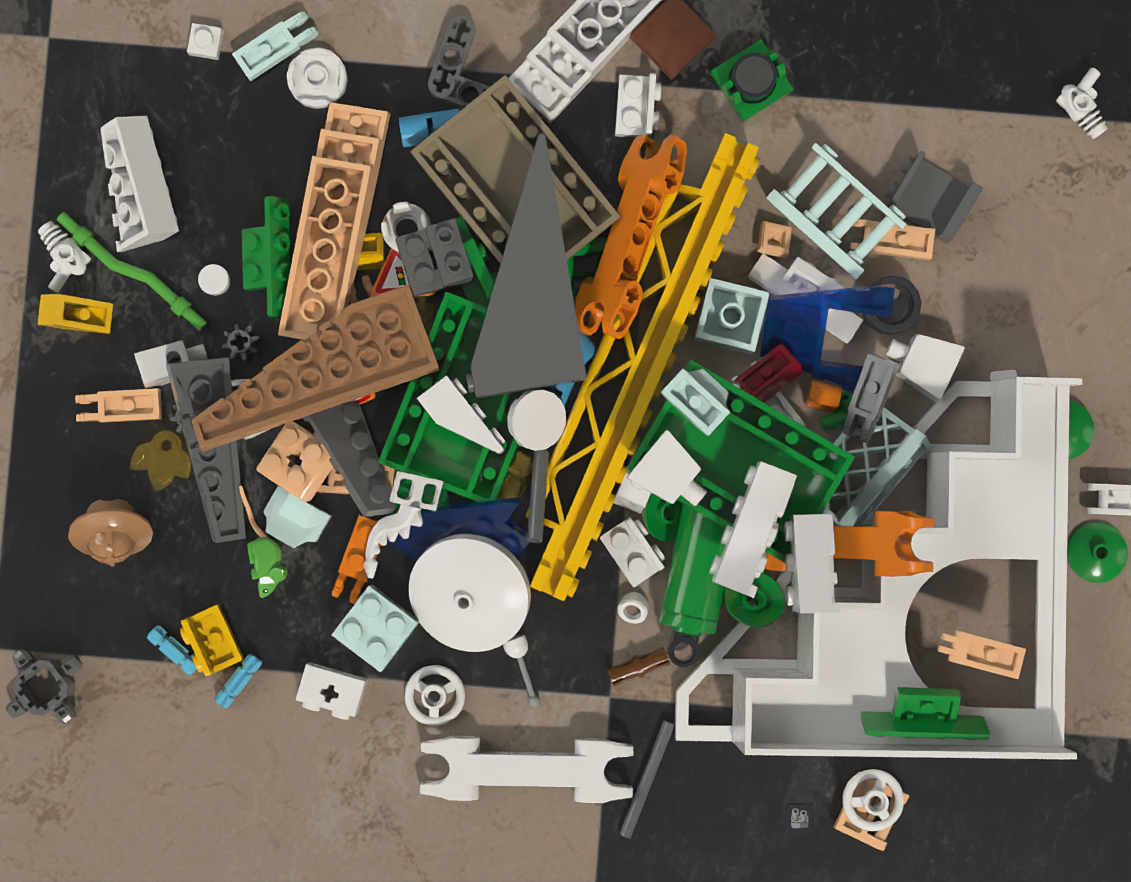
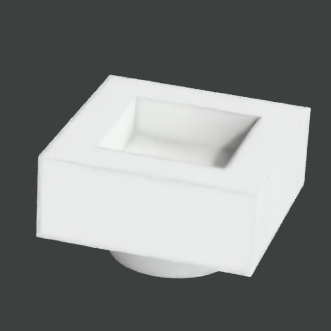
M192 23L187 53L191 56L219 60L223 29Z

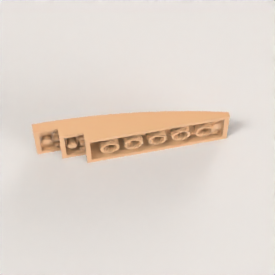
M332 102L329 104L325 129H321L316 156H312L278 331L279 336L306 340L319 330L318 327L327 321L330 322L340 315L342 310L349 304L390 113L387 111Z

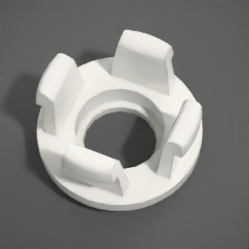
M409 202L394 204L381 223L384 240L388 246L397 252L399 251L395 238L399 236L396 233V227L401 220H413L417 223L418 231L424 230L425 227L431 225L426 212L416 205L409 204Z

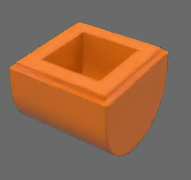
M811 380L804 405L834 412L839 406L842 387Z

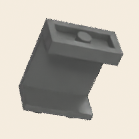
M920 151L915 158L910 155L903 165L901 172L905 173L900 183L894 181L885 197L890 200L886 206L890 208L893 204L906 216L904 219L917 227L935 229L934 237L947 244L954 239L982 192L983 187L975 182L967 186L925 161L923 158L926 153Z

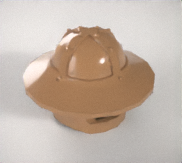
M121 499L112 501L98 500L89 506L86 514L77 517L70 525L68 538L73 547L82 553L91 555L98 562L113 567L116 563L123 562L130 555L142 551L151 542L153 529L149 521L135 513L134 508L127 501Z

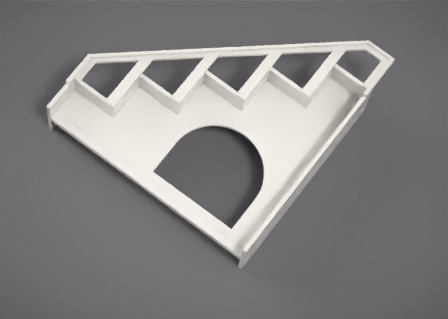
M1013 377L991 382L954 381L945 390L941 400L936 401L912 428L914 430L918 429L924 434L957 396L991 397L990 445L930 444L931 446L920 458L927 459L926 516L934 518V527L922 528L916 531L912 537L911 546L917 558L933 562V572L900 577L874 576L875 560L862 559V588L834 587L835 603L839 602L840 612L798 613L797 659L723 658L750 627L737 621L676 689L675 740L732 741L744 755L1077 759L1076 752L1064 747L1069 388L1070 386L1082 385V378ZM906 434L898 444L902 443L904 439L908 436V434ZM886 457L877 467L883 466V464L887 461ZM867 478L855 491L862 490L867 485ZM847 500L835 513L838 517L846 510ZM872 515L863 526L875 527V515ZM963 560H1037L1034 708H990L959 705L957 715H974L985 718L990 731L989 740L970 741L948 738L941 740L936 738L875 737L866 735L860 718L861 712H892L897 687L928 688L915 672L910 662L905 642L907 614L921 586L942 568ZM783 571L774 581L783 592L784 602H787L786 588L792 579L791 573ZM707 674H733L732 725H688L689 694Z

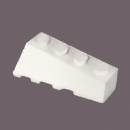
M147 116L114 118L101 127L105 165L112 172L110 184H108L109 196H115L117 214H112L113 226H119L121 240L116 241L117 252H123L162 241L177 233L179 229L177 217L174 214L169 197V189L162 172L161 160L153 140V131L150 128Z
M761 461L757 462L756 467H749L744 483L748 485L744 497L739 495L732 512L737 515L733 527L727 525L721 539V543L725 545L721 557L715 556L709 571L710 574L714 575L712 578L713 582L754 598L758 587L752 585L754 578H758L764 571L767 562V554L764 553L766 547L770 548L774 542L779 526L776 523L777 518H781L784 514L797 475Z

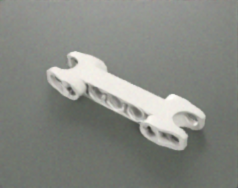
M452 735L421 742V752L443 756L449 763L450 770L447 777L442 780L421 782L420 794L437 796L447 800L471 801L479 799V785L574 787V801L581 803H605L633 796L632 786L611 783L604 775L605 765L612 758L633 756V745L618 743L604 738H576L575 753L480 751V737Z

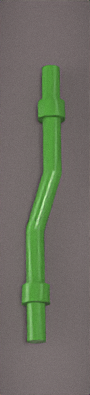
M66 212L58 216L57 221L73 235L72 238L81 247L85 246L110 270L147 283L171 305L170 309L177 316H183L198 331H201L207 325V322L191 308L192 304L183 296L179 297L154 273L117 260L93 238L94 234L86 226L81 227Z

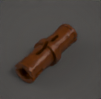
M661 647L639 657L634 655L631 660L607 668L613 686L616 687L637 677L640 679L645 678V674L669 666L670 662L664 647Z

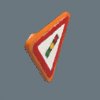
M392 248L370 294L371 297L409 285L400 254ZM436 291L421 296H434Z

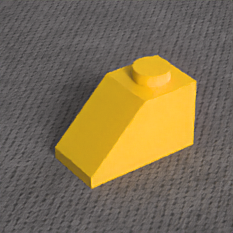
M62 294L41 295L37 325L110 334L113 304Z

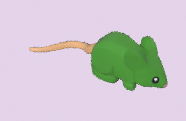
M239 486L249 522L254 531L259 535V538L247 545L250 564H254V569L251 570L252 579H259V595L261 598H264L271 594L277 585L288 575L287 568L282 566L283 551L281 545L275 539L269 537L256 524L243 487Z

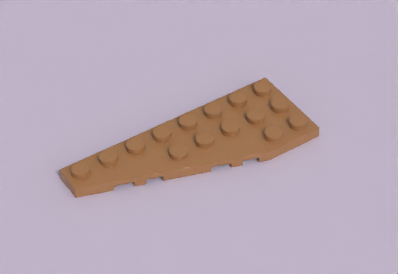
M409 285L350 304L332 321H327L318 327L319 330L306 340L299 341L263 367V371L251 380L248 378L239 385L240 388L225 399L221 398L193 418L191 422L202 452L439 371V366Z

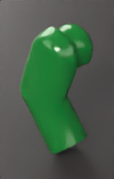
M841 393L839 406L834 410V413L819 417L823 431L845 425L849 413L847 409L853 396L852 393Z

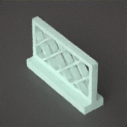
M883 408L881 413L883 426H876L873 433L884 432L885 446L868 448V442H863L864 449L847 451L846 441L851 436L860 435L866 418L859 415V421L853 434L848 436L842 433L833 444L839 448L842 447L843 450L853 456L864 455L866 469L849 471L848 468L843 477L845 478L846 492L834 493L830 500L847 498V508L841 516L838 517L831 511L830 501L825 507L823 514H832L833 522L840 526H863L931 446L925 434L918 429L914 430L890 411ZM887 419H888L890 422H892L893 424L888 425V424H887ZM901 429L908 434L902 443L889 445L888 431ZM886 452L887 461L883 466L870 468L869 454ZM866 475L867 485L862 490L851 491L849 477Z

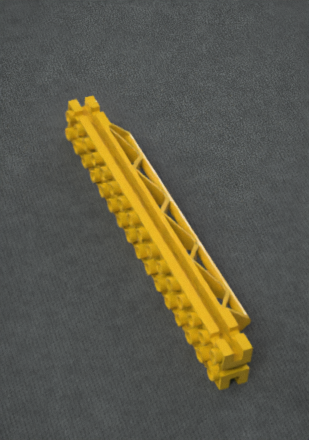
M725 133L702 188L699 189L680 184V187L674 194L665 195L637 278L639 283L656 246L662 281L643 292L641 303L661 292L663 294L636 356L628 329L625 336H623L628 362L598 380L615 340L604 333L586 374L587 379L583 381L567 418L563 434L558 439L548 462L546 498L552 488L559 524L544 518V525L553 528L554 532L530 587L543 591L562 601H565L566 596L573 597L580 581L574 578L579 567L585 569L592 552L588 551L587 547L591 539L597 541L604 523L599 522L603 511L609 512L616 495L612 494L611 491L615 483L620 485L627 472V466L623 465L626 456L632 457L637 449L640 438L635 437L638 428L644 429L649 421L652 410L648 409V405L651 400L656 401L665 383L660 381V377L663 372L668 374L677 355L672 352L675 344L680 346L689 326L685 325L684 321L686 317L692 318L701 298L697 297L696 293L698 289L704 291L713 270L708 268L710 261L716 263L725 243L720 240L721 235H728L737 216L736 213L732 212L733 207H740L749 188L748 185L744 184L745 179L751 181L761 158L756 156L759 147L747 143V145L735 141L736 137ZM677 195L690 202L689 205L667 218ZM698 212L674 269L670 273L660 234L665 228ZM616 315L613 323L615 331L620 324L618 315ZM629 371L600 438L590 396L593 390ZM586 407L594 443L562 462ZM595 451L564 521L555 477L558 471ZM529 509L525 516L527 518H529Z

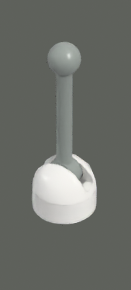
M519 634L503 644V647L509 656L517 658L530 696L528 703L532 707H537L540 704V698L535 695L523 659L528 650V642L525 634Z

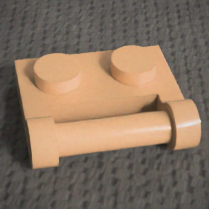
M867 779L859 783L854 789L852 797L864 796L873 789L876 779ZM886 784L883 793L891 797L887 812L890 814L894 807L895 797L891 787ZM903 792L904 804H906L909 795ZM871 797L869 801L870 805H877L879 802V797ZM863 806L853 807L859 817L866 821H873L875 815L867 812ZM842 807L833 827L884 851L887 845L885 840L892 825L871 835L867 833L868 830L861 829L853 824Z

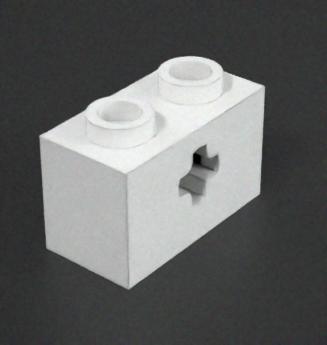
M310 662L305 666L296 700L303 702V708L313 711H320V708L332 710V716L349 720L350 716L355 717L359 712L368 679ZM333 685L335 686L334 691L339 694L330 700L328 699V693L324 692V689Z

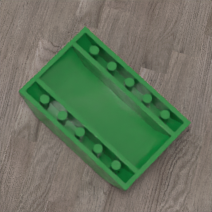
M446 292L428 336L439 371L410 381L378 463L400 472L443 481L442 488L493 508L519 446L508 430L507 416L511 404L515 399H519L525 391L478 399L475 392L469 393L466 374H472L471 363L488 308ZM446 375L450 381L457 378L468 392L463 396L470 406L476 403L486 416L482 420L489 430L495 427L505 440L501 444L505 451L498 454L439 426L417 398Z
M690 360L685 368L686 371L704 369L728 391L726 406L730 413L707 436L667 400L626 469L632 472L666 430L669 431L701 468L693 480L707 491L696 506L692 505L682 495L676 500L726 529L727 525L733 527L737 516L732 513L738 496H745L748 485L744 483L750 466L756 467L757 462L761 461L797 475L784 514L781 518H777L776 523L779 526L774 542L770 548L766 547L765 553L785 563L786 554H791L790 541H785V522H790V515L822 514L855 456Z

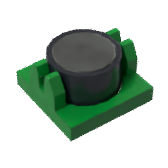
M762 39L713 69L710 73L742 123L794 90L785 76L786 69L784 64L778 63L777 53L773 50L769 51Z

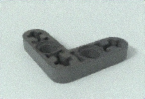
M457 15L449 22L428 81L430 93L434 98L460 108H465L470 104L462 99V93L466 88L476 89L479 96L490 88V86L461 77L476 32L474 22L466 15ZM462 23H465L467 30L470 31L469 33L462 34L460 43L465 45L464 48L456 43H448L450 39L456 42L458 34L454 28L455 26L460 27ZM455 50L460 54V61L456 65H448L444 62L443 58L447 51ZM440 67L447 72L455 73L454 76L448 73L446 82L450 88L443 89L442 93L438 92L437 86L434 85L435 82L440 83L442 81L444 73L443 71H438Z

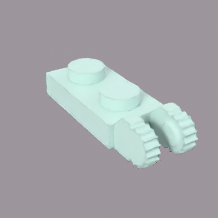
M304 11L285 22H279L232 53L250 81L299 50L300 46L307 44L318 35L315 27L306 29L294 38L289 32L307 21L308 16Z

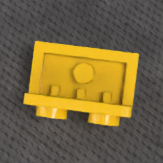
M220 604L181 620L183 626L180 628L181 636L187 645L191 644L195 655L192 657L195 667L200 673L204 672L206 677L244 660Z

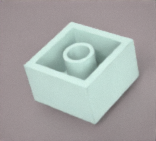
M710 278L706 286L693 341L752 355L756 349L769 292Z
M370 585L333 632L332 636L379 672H382L417 627L419 621L375 586Z

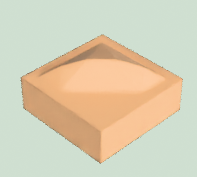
M763 221L760 224L757 252L786 258L789 255L792 227Z

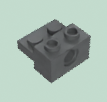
M455 218L427 226L424 230L395 238L413 298L471 282L473 273ZM431 250L437 265V270H434V266L429 254V251Z

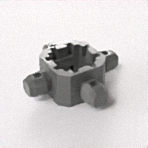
M21 649L13 656V662L18 670H23L20 675L14 678L13 691L17 697L7 704L6 711L12 718H16L28 711L31 714L44 715L54 710L55 713L53 715L58 721L67 724L76 717V711L71 703H66V700L75 693L76 682L71 676H74L82 668V661L77 655H72L61 662L53 658H44L35 662V657L29 650ZM43 668L49 669L56 681H59L61 684L59 686L61 691L45 705L38 702L35 694L28 689L30 685L27 683Z

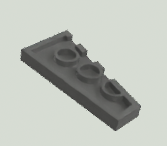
M340 404L303 417L304 421H309L315 430L313 435L319 445L323 444L331 456L329 461L333 468L341 472L345 479L344 485L362 515L367 517L391 514L396 507L393 502H390L391 492L381 464L378 463L379 458L360 404Z

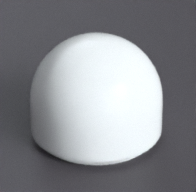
M638 592L625 594L618 606L619 616L624 621L633 624L643 622L649 611L648 600ZM633 605L638 607L641 612L632 616L627 613L625 607Z

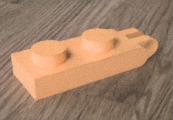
M955 630L954 636L942 633L941 639L952 642V646L949 648L939 645L937 651L949 654L948 661L1015 679L1019 678L1026 652L1025 648Z

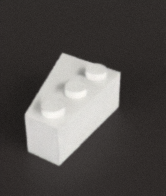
M832 514L790 515V522H785L784 526L785 541H790L791 554H786L785 557L786 573H791L792 586H787L786 588L787 605L792 606V611L797 613L840 612L839 602L835 603L834 584L838 582L837 573H834L833 562L835 543Z

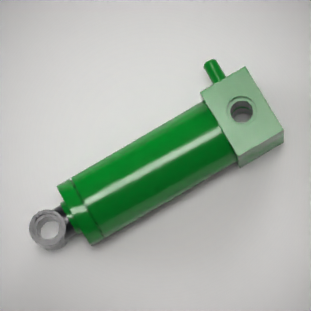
M684 504L682 506L661 608L663 610H661L659 623L672 626L671 630L673 631L671 640L667 645V655L679 667H688L697 660L699 655L698 642L702 633L716 634L717 621H719L725 586L712 581L714 575L709 573L715 556L721 557L725 545L721 543V539L725 529ZM679 643L690 645L691 652L687 658L679 659L675 656L674 649Z

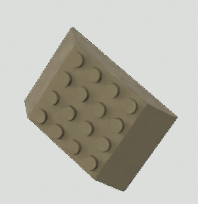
M506 75L410 152L501 265L539 134L545 133L566 260H568L617 221L620 215Z

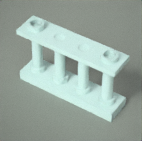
M815 143L812 146V150L818 155L787 191L783 189L779 194L773 189L766 199L857 280L865 271L860 267L864 263L862 259L894 225L903 230L907 224L902 220L906 216L893 204L890 208L884 205L835 161L838 155L829 146L824 144L820 147ZM828 164L841 176L809 211L805 210L803 213H800L793 206L797 202L795 200L796 197ZM851 184L863 197L831 232L828 230L824 234L816 227L819 222L817 219L844 189ZM873 204L886 217L854 251L850 250L846 254L838 247L841 243L840 239Z

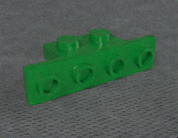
M266 196L264 198L265 226L242 229L243 289H267V314L269 317L281 318L291 269L290 211L287 199Z
M459 217L455 220L473 273L471 282L461 286L469 301L488 308L497 274L495 271L489 273L485 262L489 261V257L483 244L476 245L464 219Z
M897 687L892 712L863 711L860 717L864 732L868 736L921 737L941 740L948 738L970 741L989 740L990 731L983 716L957 715L961 701L959 689Z

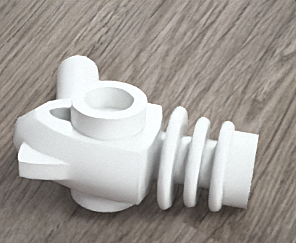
M1095 68L1088 70L1078 86L1072 84L1064 85L1061 90L1062 95L1056 100L1074 122L1083 120L1078 124V127L1086 124L1083 130L1085 131L1089 128L1090 131L1087 135H1090L1092 139H1095L1108 129L1105 125L1106 121L1099 122L1102 116L1096 118L1100 110L1092 112L1097 107L1093 100L1097 97V92L1092 86L1100 76V72Z
M49 221L38 230V233L41 236V240H45V245H48L47 250L51 251L50 255L54 260L50 267L56 272V275L48 287L59 293L70 274H84L86 265L90 262L91 258L80 249L72 237L68 238L67 233L59 230V225Z

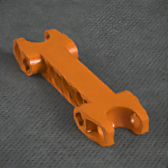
M639 135L633 140L623 160L618 176L619 186L624 191L617 209L620 218L612 224L595 277L589 276L583 280L576 298L575 312L578 330L585 335L595 333L602 320L603 333L614 339H621L625 336L637 315L643 295L637 278L665 195L674 194L678 190L685 172L687 144L676 135H669L665 138L659 151L656 141L647 135ZM643 143L646 145V155L644 159L642 158L640 152ZM675 144L677 148V155L675 159L672 161L670 160L671 151L673 145ZM587 311H591L589 323L585 327L583 323L584 314ZM616 315H618L620 324L615 331L613 323Z
M875 511V527L833 525L835 555H833V558L875 560L874 576L900 577L933 572V562L917 558L912 551L911 542L913 535L919 529L934 527V518L922 516L911 511ZM767 554L765 569L786 571L785 563Z

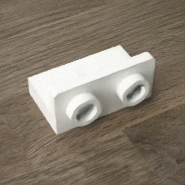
M650 73L649 77L619 75L615 136L636 138L639 135H647L651 138L652 130H658L659 112H654V100L660 101L661 82H656V73Z
M629 517L599 538L634 588L656 572L665 568L661 563L665 560V557L656 544L650 547L644 538L648 532L640 520L637 519L633 522L631 517Z

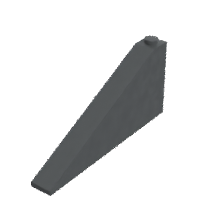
M545 133L539 134L471 363L472 374H466L469 393L475 392L477 399L585 381L587 379Z

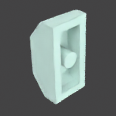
M682 369L661 392L683 416L707 436L730 413L726 406L728 391L704 369L690 372Z
M279 485L263 511L266 516V533L292 548L305 542H317L332 517L311 503L299 500Z

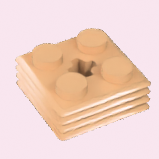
M291 421L285 423L256 470L299 500L309 503L333 466L329 461L331 456L323 444L319 445L311 432ZM297 457H299L300 460H302V464L300 466L296 465L295 459Z

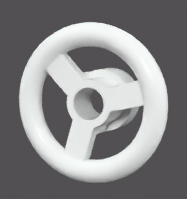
M440 665L423 667L411 676L406 685V707L417 721L425 725L441 726L447 724L459 715L464 706V685L459 676L447 667ZM438 674L448 678L451 682L441 687L437 684L428 686L420 680L425 676ZM415 689L422 693V703L430 709L429 716L423 714L417 708L414 702ZM456 690L454 706L448 713L439 716V708L445 703L446 695ZM431 691H437L440 694L438 701H432L429 698Z
M869 769L859 772L849 780L843 792V808L847 817L853 824L864 830L879 831L888 828L897 821L903 810L904 796L900 784L892 775L882 770ZM867 779H877L873 789L864 796L852 797L853 791L859 783ZM886 783L891 787L895 797L894 807L890 814L887 812L889 800L886 794L883 793ZM878 796V804L871 806L869 803L870 798ZM863 806L870 814L878 815L881 821H866L856 814L853 807Z

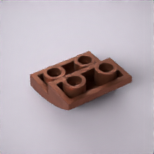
M667 0L629 38L672 80L700 52L709 46L717 35L683 0Z

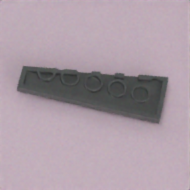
M220 357L166 363L212 540L215 543L245 539L243 504L239 490L241 483L237 440L202 452L191 422L193 418L221 398L225 399L232 393L229 358Z

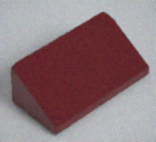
M780 343L737 377L734 382L740 385L741 390L765 403L801 375L803 370L796 358Z

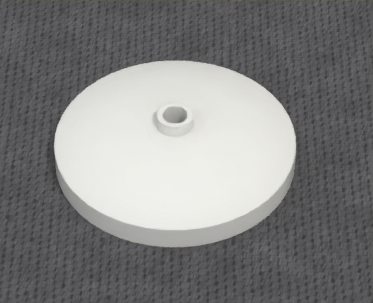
M452 535L433 543L416 562L409 580V599L419 623L439 642L462 651H487L505 644L519 631L530 607V585L520 562L501 544L479 535Z

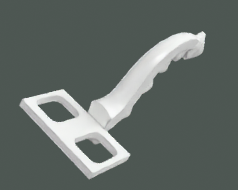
M397 471L390 502L401 504L398 513L380 519L369 535L366 547V561L363 564L368 578H373L378 562L374 559V556L380 553L378 544L385 546L387 544V536L390 542H395L398 533L403 539H407L411 525L421 527L423 524L421 508L436 511L443 481ZM403 478L412 481L407 499L397 497L399 484ZM428 483L436 486L434 499L431 504L422 503L421 501L424 486Z

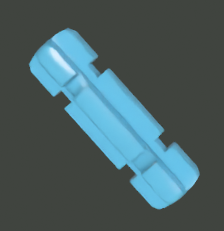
M157 625L148 634L147 639L154 646L158 644L160 646L159 650L176 665L180 663L182 665L180 668L187 675L193 674L197 670L192 658L194 655L189 656V651L173 636L168 637L166 635L168 632L161 626Z
M253 654L246 656L242 661V667L240 666L236 669L224 685L225 689L220 690L214 700L223 708H228L235 700L234 696L239 695L252 678V672L255 673L262 665V661Z

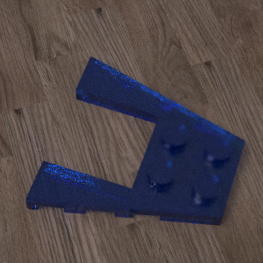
M895 284L769 296L760 356L764 357L782 343L800 363L803 371L812 374V377L823 381L826 379L841 385L842 389L854 393L863 366L821 360L828 310L835 309L890 317Z

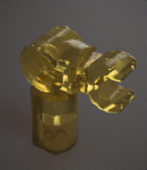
M520 451L517 452V457L512 466L508 468V471L513 476L508 475L496 499V503L510 511H513L526 489V480L530 481L532 479L533 457Z

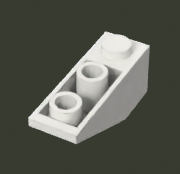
M446 375L417 398L439 426L498 454L505 451L501 446L505 440L495 427L489 430L482 420L486 416L476 403L470 406L463 396L468 392L457 378L450 381Z

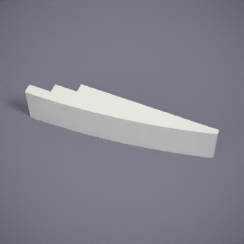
M577 0L547 31V35L526 56L524 63L508 79L534 111L550 125L664 0Z

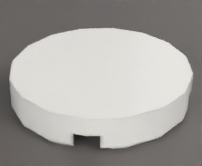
M320 47L309 48L300 52V55L289 64L287 72L288 87L295 99L304 106L315 109L329 107L330 102L336 103L344 94L348 82L346 68L340 58L332 51Z
M539 388L530 389L523 392V395L519 399H515L511 404L507 416L508 430L520 446L534 451L544 450L554 445L563 434L566 425V411L562 401L554 393Z

